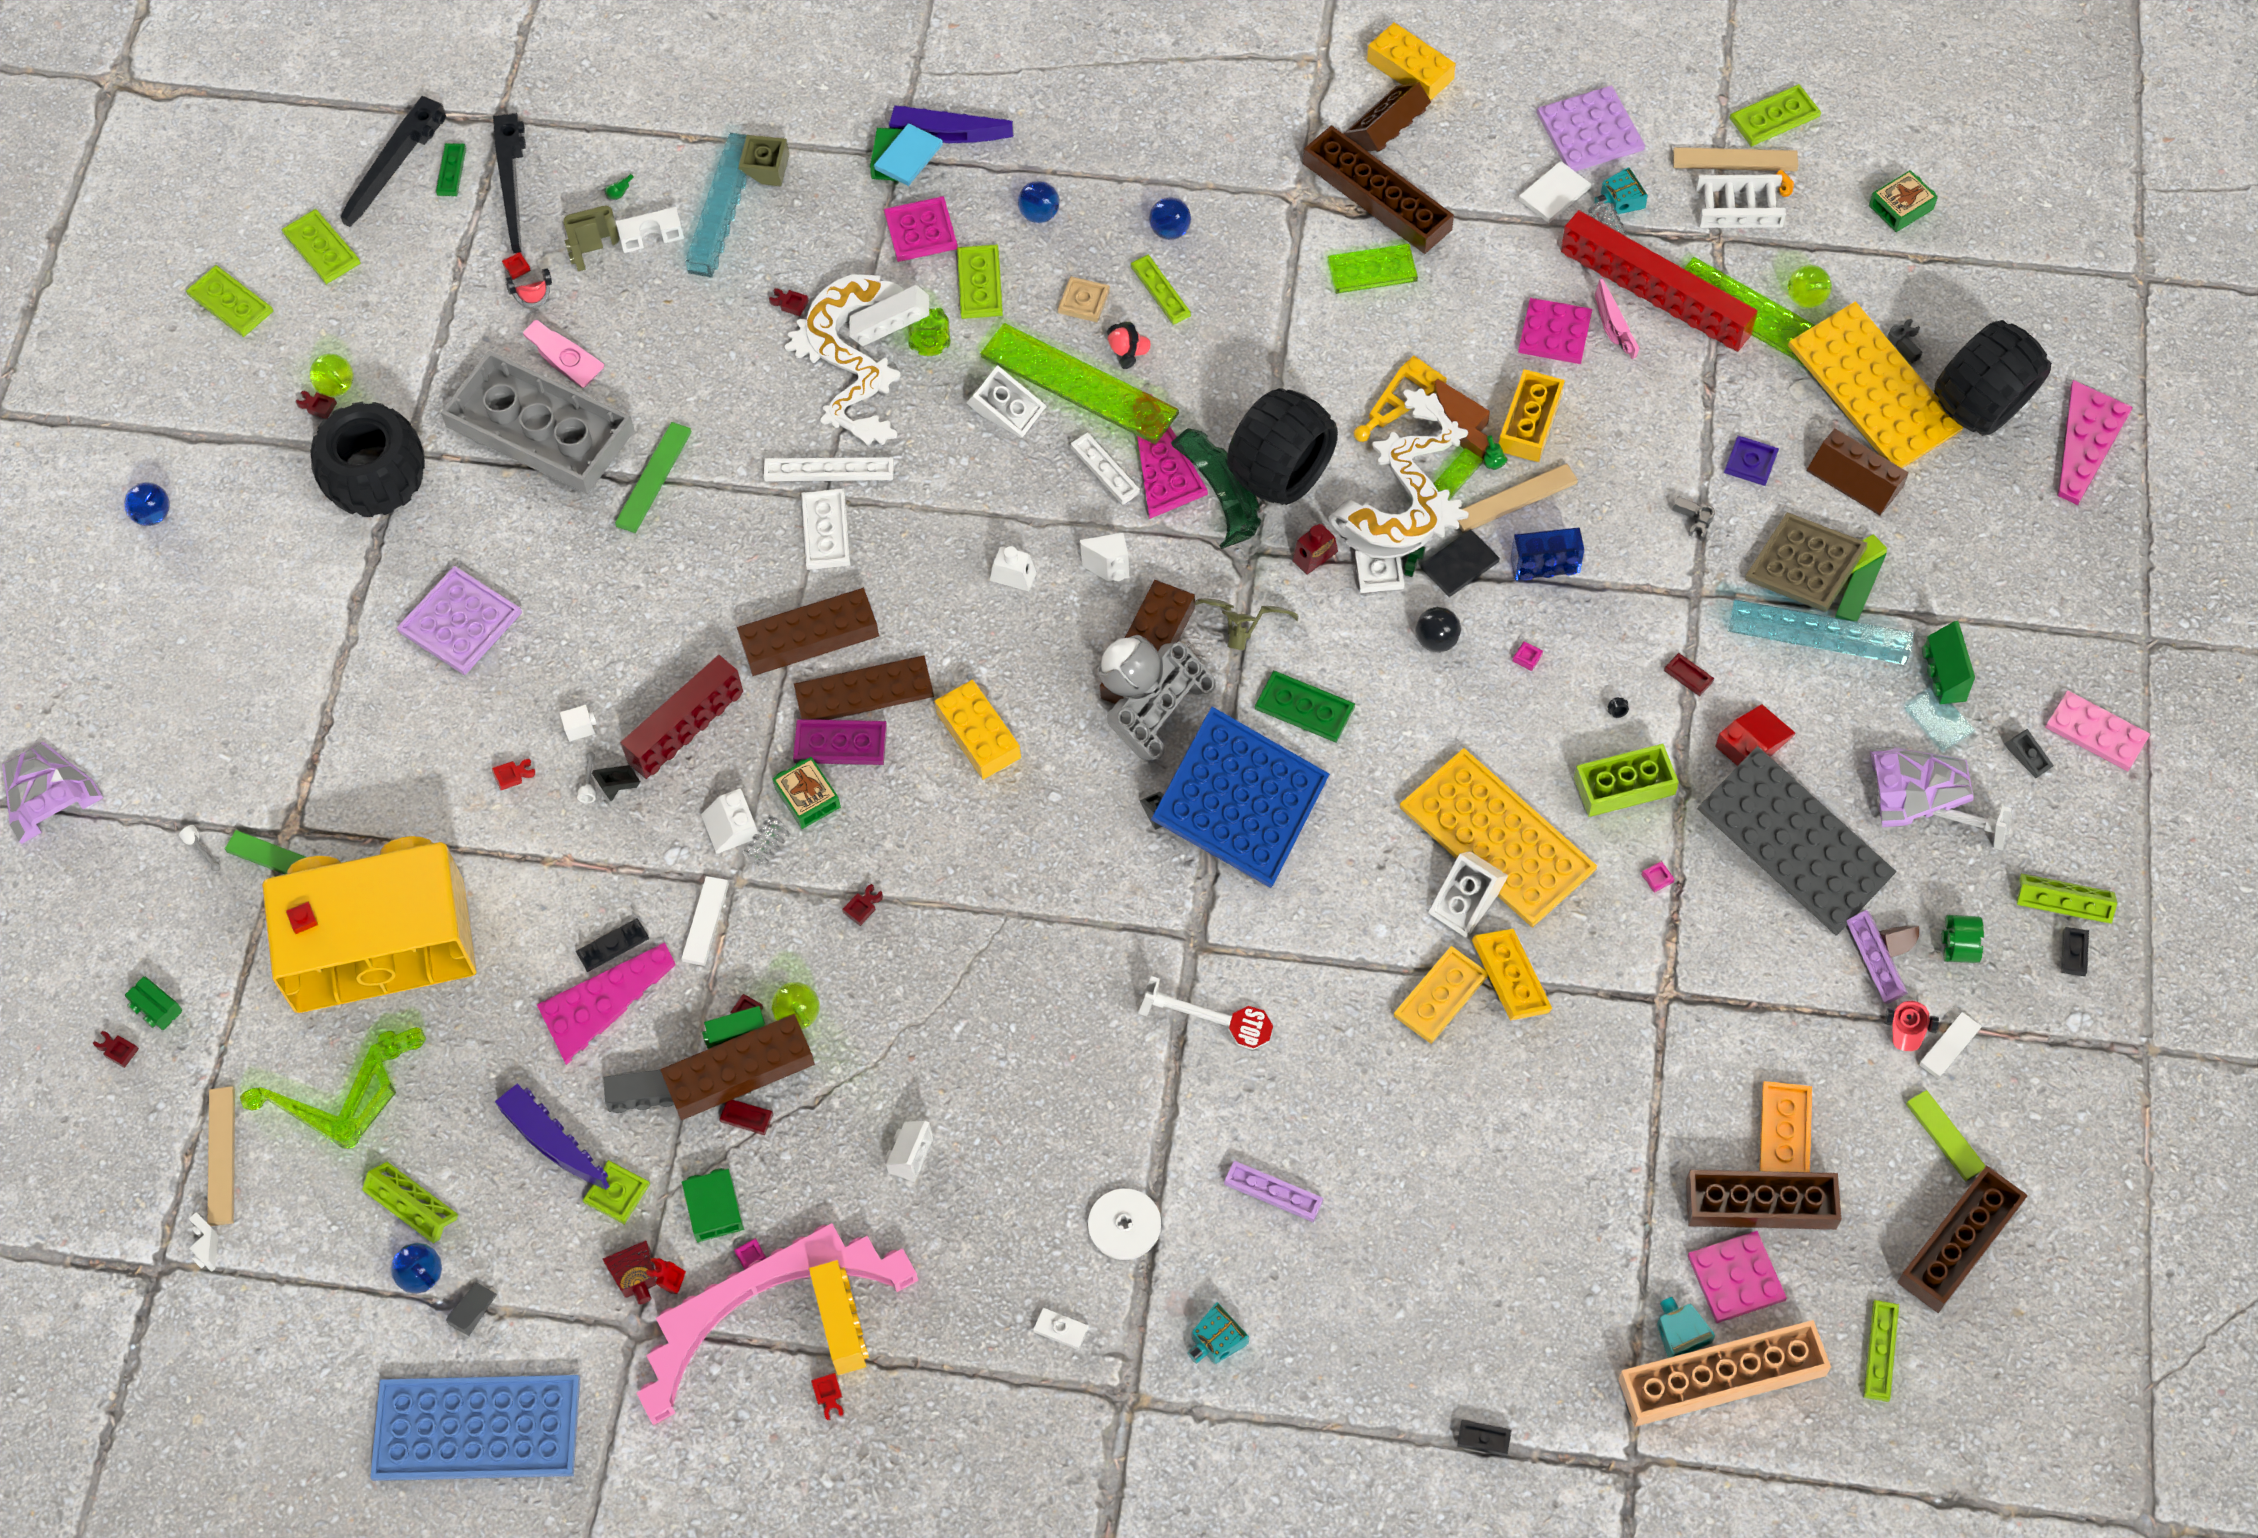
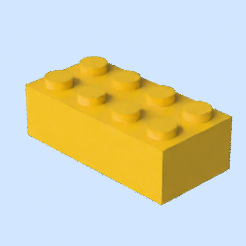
M1395 22L1368 45L1367 62L1401 85L1420 82L1430 100L1454 80L1455 62Z
M1523 369L1499 439V444L1504 453L1540 462L1563 395L1565 380Z
M973 679L934 701L936 714L982 780L1021 759L1020 745Z
M838 1260L809 1268L831 1358L837 1375L866 1368L865 1359L869 1358L864 1338L860 1336L863 1335L858 1315L854 1313L857 1312L852 1292L849 1290L851 1286L845 1267L840 1268Z

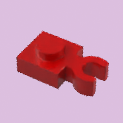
M525 759L518 766L515 765L514 761L494 767L492 768V773L500 790L522 784L521 777H534L535 769L526 770V767L531 766V760Z
M651 1258L650 1261L655 1264V1270H646V1274L650 1277H658L655 1284L667 1292L678 1294L686 1271L671 1261Z
M836 1373L811 1380L818 1405L826 1404L824 1410L825 1418L828 1421L831 1420L830 1411L834 1408L838 1410L840 1417L844 1416L842 1406L837 1404L836 1401L843 1398Z

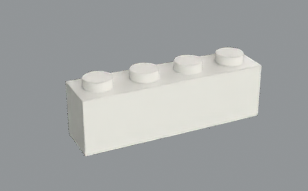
M914 285L851 315L850 337L860 345L865 346L929 316V295L917 285Z

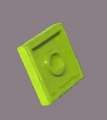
M608 1160L603 1169L608 1175L606 1181L610 1187L605 1190L593 1184L582 1201L584 1204L625 1225L650 1186V1182Z

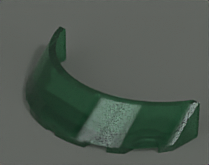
M1187 428L1171 444L1173 448L1189 459L1203 474L1221 503L1226 518L1227 533L1225 540L1219 545L1220 548L1224 549L1252 538L1261 524V519L1258 518L1257 514L1260 510L1257 497L1246 490L1234 478L1233 473L1229 471L1227 451L1213 445L1208 440V435L1204 432Z

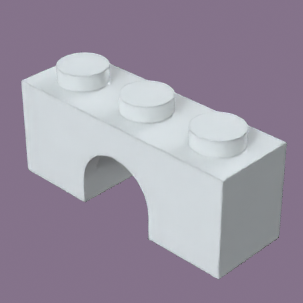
M676 207L616 221L624 253L643 249V239L650 233L660 234L664 243L684 239Z

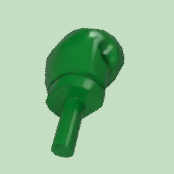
M630 174L625 179L608 185L605 188L607 198L611 200L622 198L629 188V182L634 176Z
M1489 435L1487 436L1489 446L1486 448L1484 464L1486 468L1496 470L1507 463V457L1504 455L1500 444L1494 443L1492 436Z

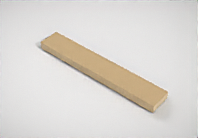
M1674 147L1673 168L1797 171L1798 152L1796 150Z
M1568 464L1562 465L1461 509L1467 511L1469 516L1466 519L1458 520L1459 528L1462 533L1475 529L1577 484L1578 479Z
M233 1086L209 1089L207 1223L210 1226L234 1223L235 1088Z

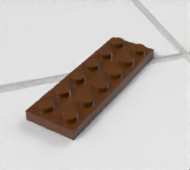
M925 655L794 683L799 711L803 720H831L934 697Z

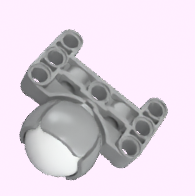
M1140 635L1122 638L1113 642L1103 654L1098 673L1105 687L1111 692L1124 697L1109 711L1107 715L1109 726L1142 760L1159 759L1164 755L1165 746L1155 733L1188 691L1195 695L1209 694L1216 688L1214 676L1183 643L1164 644L1157 652L1153 644Z

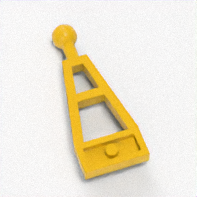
M1413 355L1398 370L1369 413L1370 421L1366 425H1359L1355 428L1354 438L1359 442H1366L1371 436V431L1377 425L1383 428L1411 410L1405 408V402L1393 394L1404 376L1422 388L1426 396L1434 393L1435 381L1437 379L1446 383L1447 378ZM1387 402L1395 407L1394 410L1384 416L1379 414Z

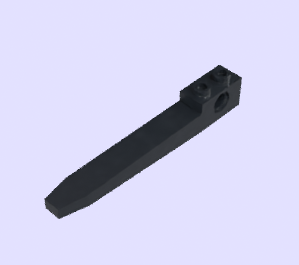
M425 96L420 97L350 197L340 216L344 225L351 227L363 215L417 143L425 145L434 136L435 131L446 119L442 103Z
M517 113L493 116L495 149L509 238L513 253L522 252L515 158L523 157V149H526L525 137H522V133H525L524 122L519 121Z

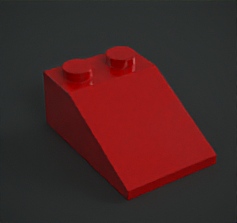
M1761 704L1734 720L1720 732L1715 747L1738 766L1757 746L1771 757L1796 733Z

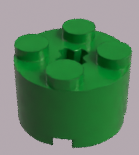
M1946 915L1945 927L1947 930H1942L1941 942L1946 944L1943 955L1944 962L1980 963L1984 947L1981 946V938H1984L1982 918L1978 916Z

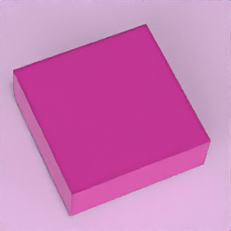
M1523 641L1513 657V662L1533 671L1543 655V650Z
M1662 861L1645 869L1641 874L1654 893L1674 883L1675 880Z
M756 1238L734 1249L744 1270L748 1269V1266L754 1261L766 1259Z

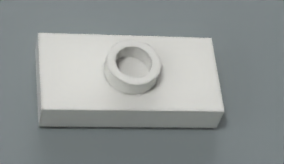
M1043 1308L1033 1331L1036 1334L1080 1350L1089 1326Z

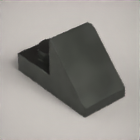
M630 765L592 771V775L610 801H613L619 790L637 788L641 782Z

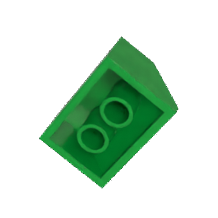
M1953 621L1927 636L1925 645L1922 646V656L1924 659H1927L1928 676L1932 677L1933 694L1938 697L1939 704L1966 702L1975 680V674L1959 621Z

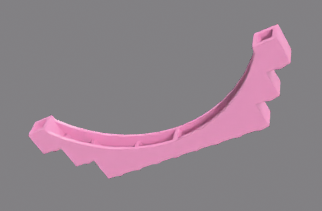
M832 1223L822 1225L816 1228L813 1234L797 1238L787 1248H779L773 1251L770 1257L762 1261H754L748 1266V1269L730 1274L722 1283L712 1284L703 1293L684 1299L681 1305L662 1311L656 1320L668 1344L658 1345L646 1355L659 1381L655 1383L649 1382L637 1392L652 1424L655 1425L676 1413L673 1405L677 1389L693 1354L707 1334L737 1306L754 1295L776 1285L795 1279L811 1277L809 1268L838 1260L840 1268L845 1267L848 1276L876 1280L894 1287L896 1292L918 1281L917 1273L903 1248L898 1251L892 1250L888 1252L884 1259L881 1260L868 1236L864 1238L858 1237L852 1240L849 1246L845 1247Z

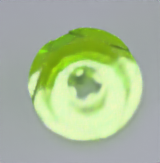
M941 308L929 309V316L907 326L909 347L912 350H917L918 354L922 356L939 355L944 348L950 346L949 319Z

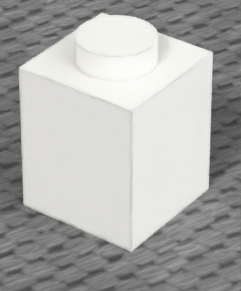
M586 705L560 712L569 742L595 734L593 725H597L593 712H588Z

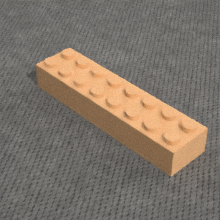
M1814 1320L1625 1369L1621 1371L1618 1380L1634 1427L1825 1377L1831 1369V1365Z

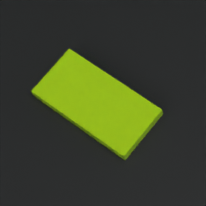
M1798 84L1731 113L1729 119L1752 147L1820 117L1821 111L1801 85Z
M317 209L312 210L281 229L284 236L326 285L361 264L359 258Z
M998 244L957 247L961 319L1003 316Z
M217 265L186 290L189 297L242 337H245L274 312L269 304Z

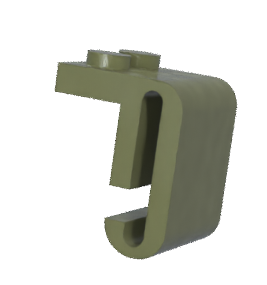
M604 205L569 214L564 218V226L568 239L564 241L571 264H576L578 272L586 270L582 254L602 249V238L610 236L612 246L619 242L620 237L615 218L609 206Z

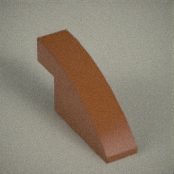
M1437 379L1435 381L1434 394L1437 395L1438 401L1443 406L1444 413L1451 422H1458V428L1468 431L1467 437L1459 439L1460 446L1475 459L1482 462L1489 443L1487 435L1481 431L1489 423L1490 411Z

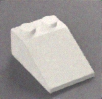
M998 365L988 374L966 402L982 417L1020 438L1025 435L1046 408L1044 403Z
M1472 852L1460 853L1428 913L1464 937H1468L1498 896L1508 875Z

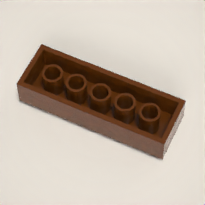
M1154 579L1125 638L1140 635L1152 643L1157 652L1164 644L1178 642L1195 609V594ZM1101 682V699L1113 704H1117L1120 699H1124L1123 696L1111 692Z
M864 587L737 627L752 676L879 637L877 622Z
M794 1013L660 1070L682 1121L814 1066L815 1062Z
M1986 1165L1908 1265L1897 1283L1939 1314L2021 1207L2028 1195Z
M1689 1170L1686 1178L1688 1226L1836 1230L1842 1220L1838 1173Z

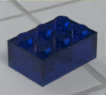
M1580 527L1515 534L1510 557L1515 580H1530L1539 577L1551 578L1557 575L1571 576L1580 573L1585 550Z

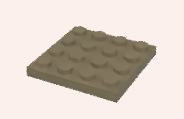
M1787 512L1745 575L1746 581L1827 612L1866 551L1867 542Z

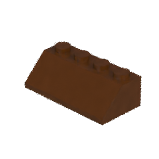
M1420 82L1396 86L1343 134L1366 151L1379 152L1387 146L1386 143L1389 140L1400 135L1399 131L1411 125L1416 116L1423 114L1431 100Z
M1836 428L1823 441L1807 468V472L1880 516L1903 489L1909 472Z

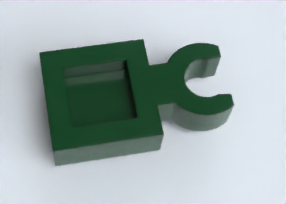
M1422 546L1409 553L1405 565V576L1413 577L1418 560H1423L1426 547Z

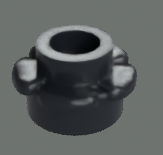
M1613 698L1607 706L1608 713L1614 718H1621L1629 711L1628 701L1624 698Z

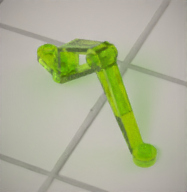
M419 1027L408 1029L397 1035L394 1031H386L377 1037L378 1043L370 1047L338 1116L262 1087L252 1088L242 1093L240 1096L241 1104L244 1109L254 1111L261 1108L265 1101H269L339 1147L350 1149L358 1143L361 1136L396 1093L384 1061L395 1059L404 1052L420 1048L426 1040L423 1029ZM377 1075L381 1087L359 1117L354 1118L373 1076Z

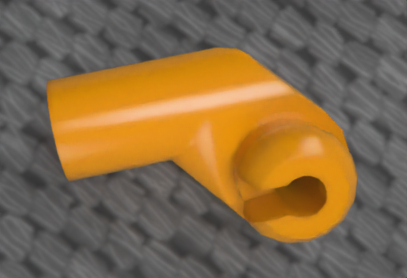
M1779 170L1775 174L1782 175L1779 192L1781 196L1788 197L1793 193L1794 181L1783 170Z

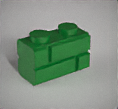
M143 976L135 984V987L133 986L125 994L126 999L129 1001L127 1004L128 1008L136 1015L141 1012L145 1016L143 1020L152 1028L157 1026L161 1030H165L172 1023V1020H175L182 1013L178 1003L146 976Z

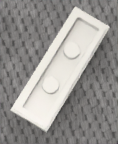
M1962 1012L1919 1065L1939 1080L1982 1026Z

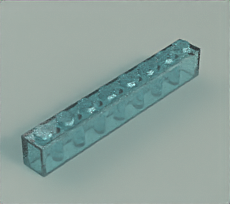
M729 132L685 260L688 274L712 277L714 270H717L719 267L720 253L724 252V241L730 234V223L735 219L736 205L740 204L741 190L746 187L747 174L739 170L738 166L747 135Z
M1736 599L1733 602L1727 632L1905 665L1911 653L1914 632Z

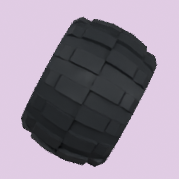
M2004 320L1994 321L1979 331L1948 363L1935 383L1934 394L1939 397L1938 402L1944 411L1960 426L1971 432L1977 431L1982 436L1989 435L2007 423L2037 392L2051 371V362L2047 359V353L2040 343L2026 330L2013 323L2007 324Z
M1283 388L1272 390L1252 405L1235 430L1227 453L1228 469L1246 490L1258 498L1281 505L1293 503L1302 498L1315 485L1329 464L1338 439L1336 422L1330 419L1331 415L1319 403L1305 394L1293 390L1286 391Z
M357 402L345 408L340 407L333 411L328 419H324L320 423L317 435L313 436L310 450L311 469L316 482L331 502L333 501L340 509L350 514L358 513L362 517H373L377 514L387 515L394 512V509L399 506H405L411 500L412 494L420 488L423 479V469L425 468L424 449L417 431L411 426V423L393 408L389 409L384 404L377 402L371 404ZM375 446L385 447L381 455L372 462L361 465L347 463L349 458L363 449Z

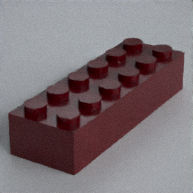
M717 655L620 742L627 763L645 779L656 774L667 760L675 757L678 750L684 745H688L698 732L705 730L716 716H720L728 705L741 697L744 691L738 670L722 656Z

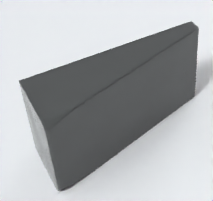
M2028 729L2005 743L2007 749L2035 778H2038L2054 766Z
M476 1282L451 1311L446 1322L453 1328L470 1336L497 1294Z

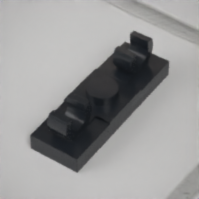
M636 918L580 948L576 953L586 971L589 972L649 940V937L639 919Z

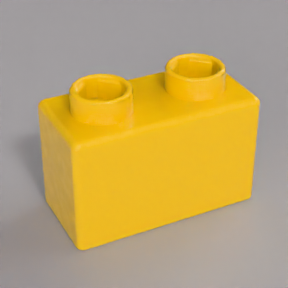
M417 836L401 837L385 844L380 850V855L342 863L330 856L306 857L291 864L287 874L270 877L263 881L262 887L272 979L292 1010L296 1013L467 978L477 973L464 880L447 845L443 842L433 843L430 839ZM309 902L318 925L295 934L286 911Z

